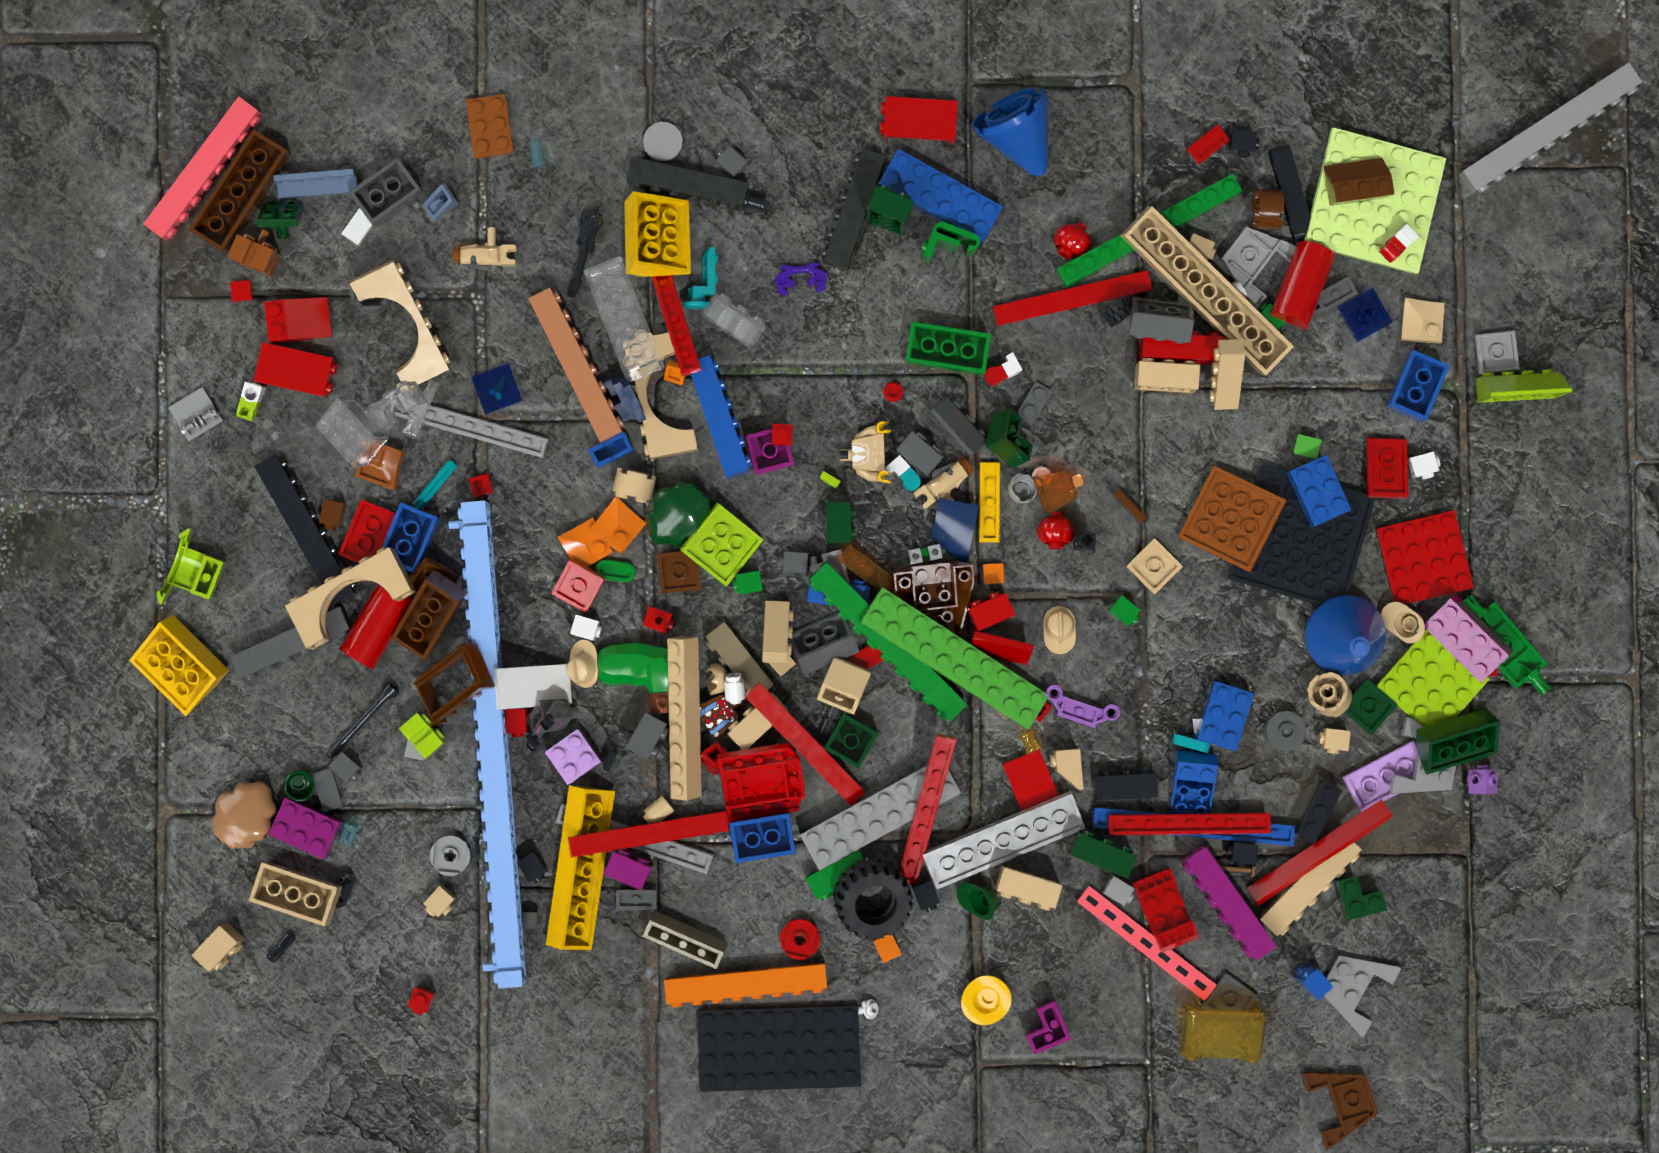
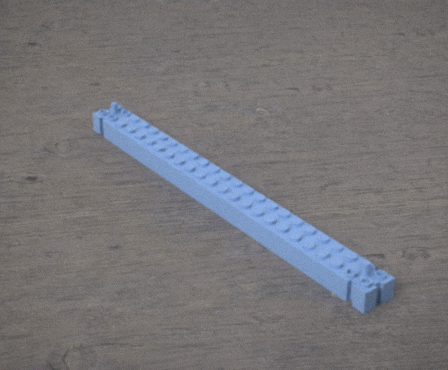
M487 501L462 502L461 507L458 508L459 520L449 521L448 524L449 529L460 528V539L464 541V548H461L462 560H465L466 568H463V579L467 581V588H464V590L468 592L465 600H468L469 608H466V619L470 620V628H467L468 640H471L472 644H477L495 684L494 669H501L503 667L490 503ZM494 687L482 689V696L473 698V700H476L477 707L473 710L474 720H478L475 738L476 741H479L480 749H477V760L481 761V769H478V778L483 784V789H480V800L484 801L481 817L482 822L485 821L486 829L483 830V840L487 842V850L484 851L485 862H489V870H486V880L490 882L491 888L487 893L488 902H492L489 920L490 923H493L494 927L493 931H491V942L495 943V951H492L493 963H483V971H494V983L498 984V988L524 986L527 983L509 744L508 733H506L505 709H496Z

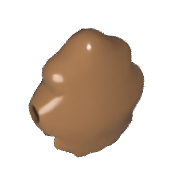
M244 781L238 783L234 791L222 793L215 803L216 814L212 818L213 834L232 849L251 848L256 841L265 840L269 836L268 834L272 827L271 817L276 812V805L268 784L261 781L254 783Z

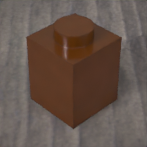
M324 499L319 523L324 524L325 529L336 531V527L342 528L347 504Z

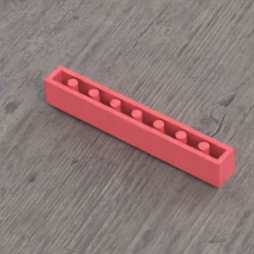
M238 97L143 224L164 240L172 239L177 233L176 228L179 224L184 223L189 217L188 212L191 208L196 207L201 201L200 196L203 192L211 188L213 185L212 180L215 176L223 172L225 169L224 164L227 160L235 156L236 148L239 144L247 140L248 132L251 128L259 124L262 114Z

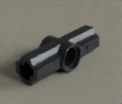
M1091 531L1075 532L1074 550H1078V552L1095 551V533Z

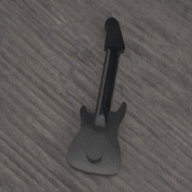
M585 211L581 215L580 235L576 244L581 245L574 278L571 280L570 289L567 292L568 297L574 298L583 283L581 279L588 252H594L595 238L598 230L603 225V215L601 213Z

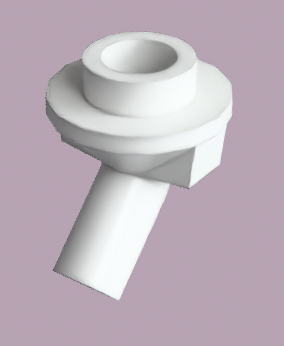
M873 999L864 1000L862 1006L858 1007L859 1015L864 1013L867 1019H874L877 1016L878 1005Z

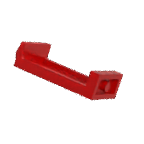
M886 96V102H882L881 114H885V120L880 122V134H884L883 139L902 138L947 141V144H955L958 101Z
M262 342L253 381L258 384H267L327 398L328 394L331 395L333 383H331L332 375H335L337 372L338 364L335 363L336 360L332 357Z

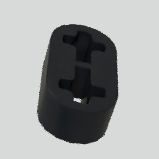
M350 871L341 872L335 880L334 884L343 886L344 881L341 880V877L348 875V879L351 881V883H347L341 889L343 891L341 898L344 900L339 902L336 908H341L347 904L354 888L356 878Z

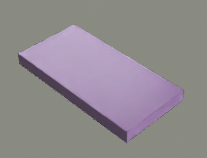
M1414 740L1342 777L1360 813L1381 799L1386 801L1397 795L1389 793L1392 776L1397 775L1412 780L1418 754Z

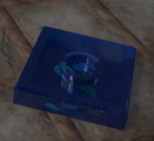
M509 363L471 377L485 415L523 402Z

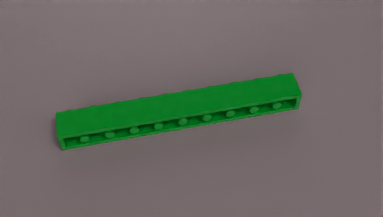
M1231 174L1160 214L1175 229H1178L1239 196L1242 189L1234 175ZM1118 235L1057 268L1056 274L1064 289H1067L1130 255L1135 250Z
M826 561L808 578L811 581L809 585L817 593L821 591L825 595L823 600L830 607L835 605L840 610L837 614L845 622L849 619L854 624L851 628L859 636L863 633L868 638L865 642L873 650L877 647L881 652L879 656L887 664L891 662L896 667L894 671L901 678L905 676L910 681L908 683L910 688L914 692L919 690L924 695L921 699L929 707L933 704L938 709L935 713L943 721L947 718L951 722L967 706L931 667L860 622L868 610L869 604Z

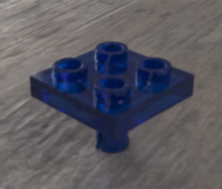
M1374 288L1337 308L1356 342L1393 323Z

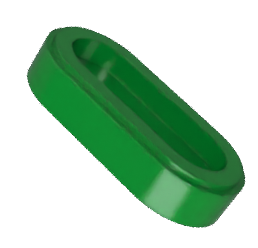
M602 560L596 566V573L605 577V580L627 583L631 582L636 575L634 566L627 562Z

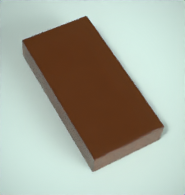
M1118 489L1112 495L1139 524L1146 519V516L1121 490Z

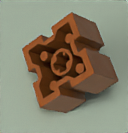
M263 229L257 240L247 234H244L243 237L236 235L227 256L234 262L271 278L281 259V255L277 253L278 249L265 242L269 232Z

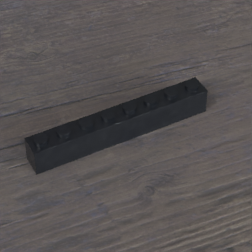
M273 455L255 465L257 473L321 585L325 584L324 581L326 579L341 575L342 570L346 566L342 560L338 561L335 556L337 550L325 538L328 536L322 526L319 527L315 521L318 517L314 510H309L306 505L308 500L302 491H298L296 487L298 482L294 475H289L286 470L288 464L283 457L280 458L278 455ZM355 582L341 589L332 599L331 603L337 606L357 594Z

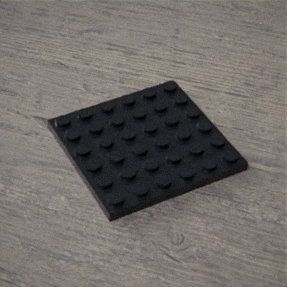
M1259 464L1254 485L1285 499L1287 502L1251 573L1231 564L1227 579L1318 606L1331 597L1348 595L1376 498H1367V494L1341 487L1351 511L1311 528L1286 474L1288 471Z

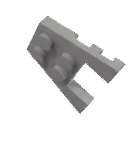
M1244 227L1221 257V261L1234 281H1238L1247 293L1246 299L1258 310L1268 296L1254 286L1252 282L1275 252L1290 263L1296 246L1273 238L1265 233Z
M1405 717L1401 735L1416 739V729L1423 728V726L1412 718ZM1417 754L1412 780L1397 775L1392 776L1389 793L1451 790L1456 766L1427 775L1423 769L1419 754Z
M1338 955L1325 977L1334 987L1324 997L1356 1032L1364 1037L1372 1021L1354 1011L1374 974L1393 984L1401 968Z

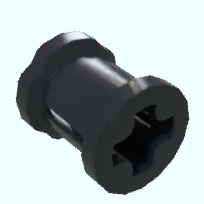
M747 191L743 209L750 208L763 213L767 196L752 195Z

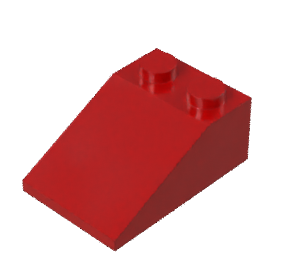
M327 297L264 302L268 341L273 345L332 337Z

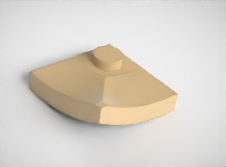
M1405 298L1401 341L1441 344L1445 303Z

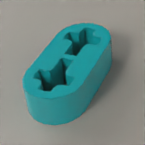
M1177 734L1173 735L1171 742L1172 744L1204 753L1209 752L1211 745L1207 742Z

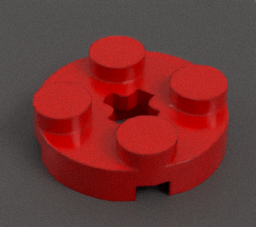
M795 919L788 922L782 929L780 944L783 951L789 957L796 960H804L818 950L820 934L812 922L805 919ZM799 934H803V938H806V941L802 942L801 945H798L797 940H794V937L799 936Z

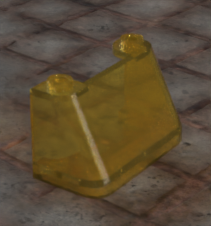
M1181 1006L1180 1055L1185 1056V1060L1196 1061L1197 1057L1246 1059L1245 1062L1258 1063V1059H1262L1266 1011L1258 1008H1252L1249 1011L1248 1009H1204L1202 1007H1199L1198 1010V1008H1192V1006Z

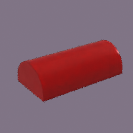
M1298 242L1269 315L1307 330L1333 265L1335 254L1327 247L1314 242Z
M377 584L339 650L359 663L374 669L391 642V637L412 603L413 598L408 596L401 601L393 600L389 592L380 584Z

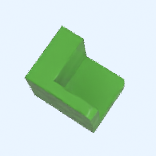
M1297 434L1295 436L1296 443L1293 453L1304 456L1308 460H1316L1322 440Z

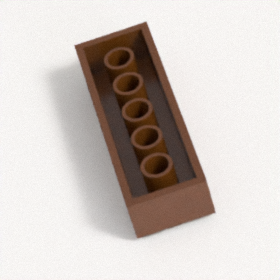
M253 129L188 230L227 255L236 235L241 234L274 183V175L280 174L291 154Z

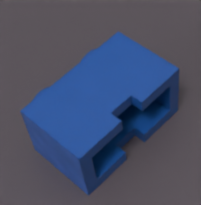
M625 432L588 449L598 469L634 452Z

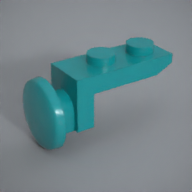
M715 247L706 249L702 256V286L688 288L689 302L683 303V307L686 309L704 310L712 307L711 302H705V297L716 295L718 273L715 272V265L718 262V254L715 253Z

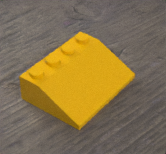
M634 191L625 200L626 274L649 277L686 275L691 273L689 200Z
M173 614L158 623L129 660L185 716L219 684L229 671Z

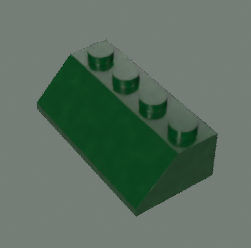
M1485 708L1416 729L1415 746L1425 773L1427 775L1496 754L1498 750L1500 721Z

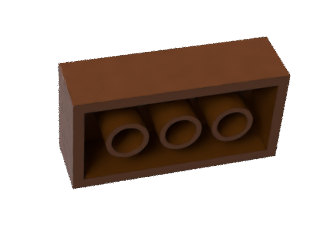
M434 570L424 580L391 638L425 660L435 649L468 592Z

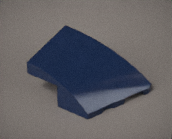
M615 375L601 377L622 423L634 417H637L639 423L646 420L631 385L626 379Z
M939 498L931 539L940 544L941 547L960 562L967 563L979 506Z

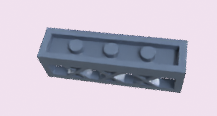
M354 169L274 175V182L277 184L278 198L289 199L349 194V191L358 186V177Z

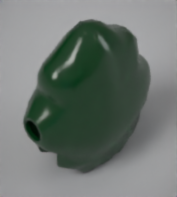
M678 481L673 487H662L653 496L654 507L646 514L649 524V536L652 542L658 545L681 547L709 515L712 509L711 498L694 482Z

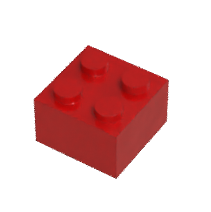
M998 591L989 595L988 601L983 602L980 599L969 604L971 608L967 612L976 631H980L1015 615L1006 593L1001 595V592Z

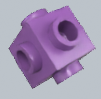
M1476 765V769L1468 770L1469 794H1497V769H1489V765Z

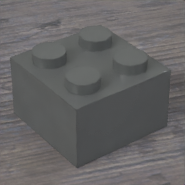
M912 431L896 449V454L900 455L926 479L942 461V452L936 446L932 445L930 447L925 443L927 439L919 432L915 434Z
M645 712L626 748L647 760L650 757L654 758L660 749L658 746L660 739L665 740L669 733L667 728L669 724Z

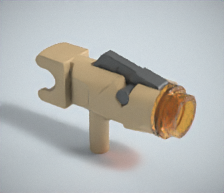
M488 227V238L485 245L473 244L453 247V263L483 271H489L492 265L516 267V261L508 259L507 255L510 252H516L517 246H495L496 228Z
M966 458L963 460L959 459L957 462L933 471L932 480L915 491L913 495L915 497L921 494L927 496L928 499L923 504L924 510L941 497L953 500L950 496V491L953 488H958L967 476H971L974 469Z

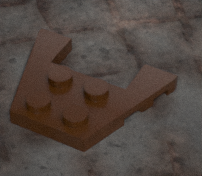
M1301 1073L1308 1092L1328 1086L1340 1125L1320 1131L1326 1150L1331 1149L1355 1129L1360 1128L1379 1114L1366 1074Z

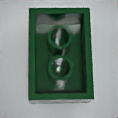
M1083 830L1082 833L1076 832L1068 852L1069 855L1128 879L1137 857L1132 854L1134 850L1123 845L1117 848L1114 846L1115 842L1101 837V840L1095 839V834Z

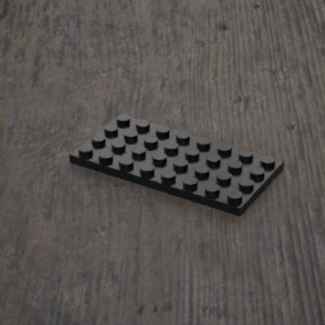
M858 1005L697 1011L700 1092L861 1087Z

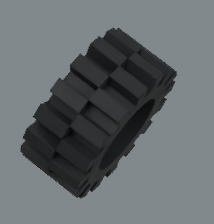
M1131 294L1102 314L1110 328L1131 315L1133 300Z

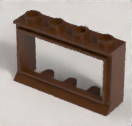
M465 642L459 644L454 652L446 654L441 662L433 664L429 671L421 673L418 676L419 678L413 682L431 719L429 726L447 723L446 717L455 716L457 714L456 708H464L470 705L468 700L482 696V689L495 687L476 643L467 644ZM464 657L475 683L441 707L430 682Z

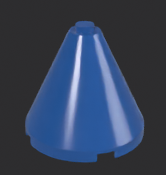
M1031 87L998 100L992 104L994 109L987 115L982 111L972 123L976 135L1030 175L1035 176L1043 175L1048 167V96L1042 87L1039 88L1040 92H1036L1035 88Z
M1339 595L1325 600L1322 605L1311 613L1305 628V644L1310 656L1324 670L1338 675H1352L1369 668L1381 655L1386 641L1385 623L1379 611L1368 601L1353 595Z

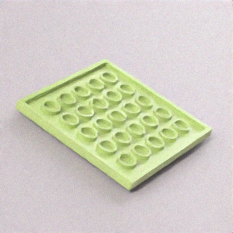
M1333 127L1330 131L1304 241L1320 244L1334 253L1412 274H1419L1446 158ZM1383 158L1392 174L1395 195L1383 199L1334 206L1329 205L1324 166ZM1407 224L1419 238L1408 246L1397 259L1389 263L1379 253V250L1401 226Z

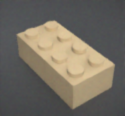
M266 861L261 862L249 901L322 926H328L331 923L343 886Z

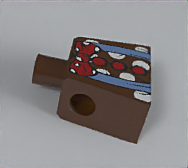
M722 694L700 704V718L715 740L739 718L735 710L744 704L743 700L739 704H731L730 701L725 700V695Z

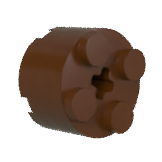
M1254 190V198L1251 201V210H1254V217L1251 220V227L1253 229L1281 230L1283 220H1279V218L1284 214L1283 190Z

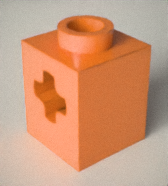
M885 934L884 938L878 939L876 936L873 939L883 963L902 955L893 934L890 936Z

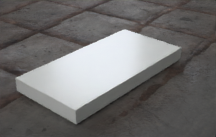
M567 664L494 669L497 710L535 707L539 700L567 699L569 704H572Z

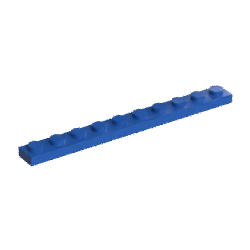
M1094 807L1093 828L1109 829L1108 815L1161 813ZM1271 824V833L1175 835L1294 846L1295 826Z

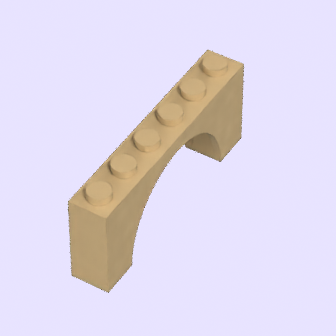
M393 259L350 280V285L359 301L374 297L393 300L406 308L415 320L419 335L417 347L412 357L402 367L397 369L400 381L405 390H408L449 370L448 364L451 362L446 352H441L439 348L441 342L438 336L431 333L430 328H432V325L427 316L423 317L421 313L423 307L418 298L414 300L411 294L414 290L409 281L405 282L402 274H405L400 263L396 264Z
M669 332L627 340L628 346H625L627 358H631L632 365L629 366L630 377H634L636 385H632L633 392L638 397L639 404L646 417L643 424H640L641 434L646 436L647 443L644 444L646 456L650 455V459L653 460L698 451L694 429L680 430L667 426L653 414L648 402L647 387L652 372L664 359L675 355Z
M390 547L381 548L376 552L375 556L363 558L359 561V565L345 568L342 570L341 575L337 577L332 576L324 581L325 584L319 587L314 586L308 589V593L302 597L299 595L290 600V603L285 607L307 649L313 650L330 640L326 629L327 610L335 595L347 585L358 581H373L384 587L393 600L401 601L417 592L395 549Z

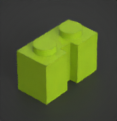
M419 712L404 723L399 730L415 746L424 759H428L446 743L443 740L445 736L438 728L434 730L432 726H429L430 718L425 713L421 715Z

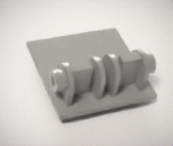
M203 387L168 407L180 426L181 433L186 436L188 441L193 440L223 421Z

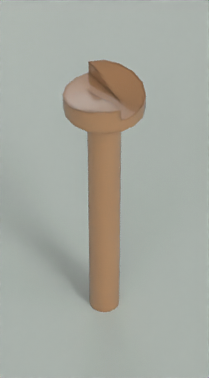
M1219 865L1223 871L1251 873V876L1255 877L1254 869H1256V865H1252V868Z

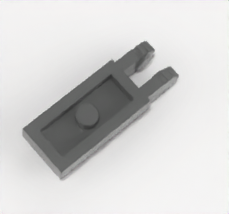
M1349 276L1322 291L1317 303L1319 309L1314 311L1312 318L1320 313H1325L1358 294Z

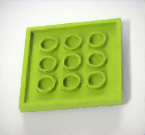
M1425 629L1423 637L1418 642L1412 643L1375 686L1393 700L1409 717L1423 727L1456 718L1490 679L1487 677L1480 683Z

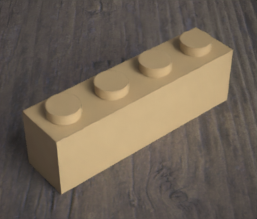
M1243 339L1218 340V348L1214 349V360L1216 362L1212 363L1214 376H1211V388L1213 390H1209V400L1213 402L1214 410L1238 409L1245 360Z

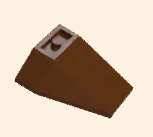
M948 560L912 564L893 572L894 591L898 598L958 637L961 636L974 587L972 563Z

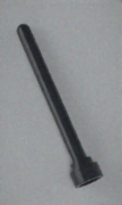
M389 682L382 687V694L327 752L328 758H334L387 700L395 698L400 693L396 687Z

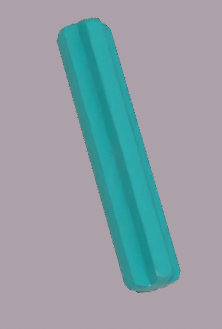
M448 460L415 499L413 505L418 510L424 508L457 468V465L452 460Z

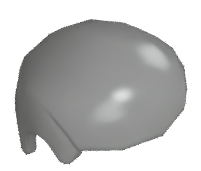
M1017 473L1009 480L1007 486L1009 497L1014 502L1020 504L1030 503L1036 497L1038 490L1036 482L1029 474Z

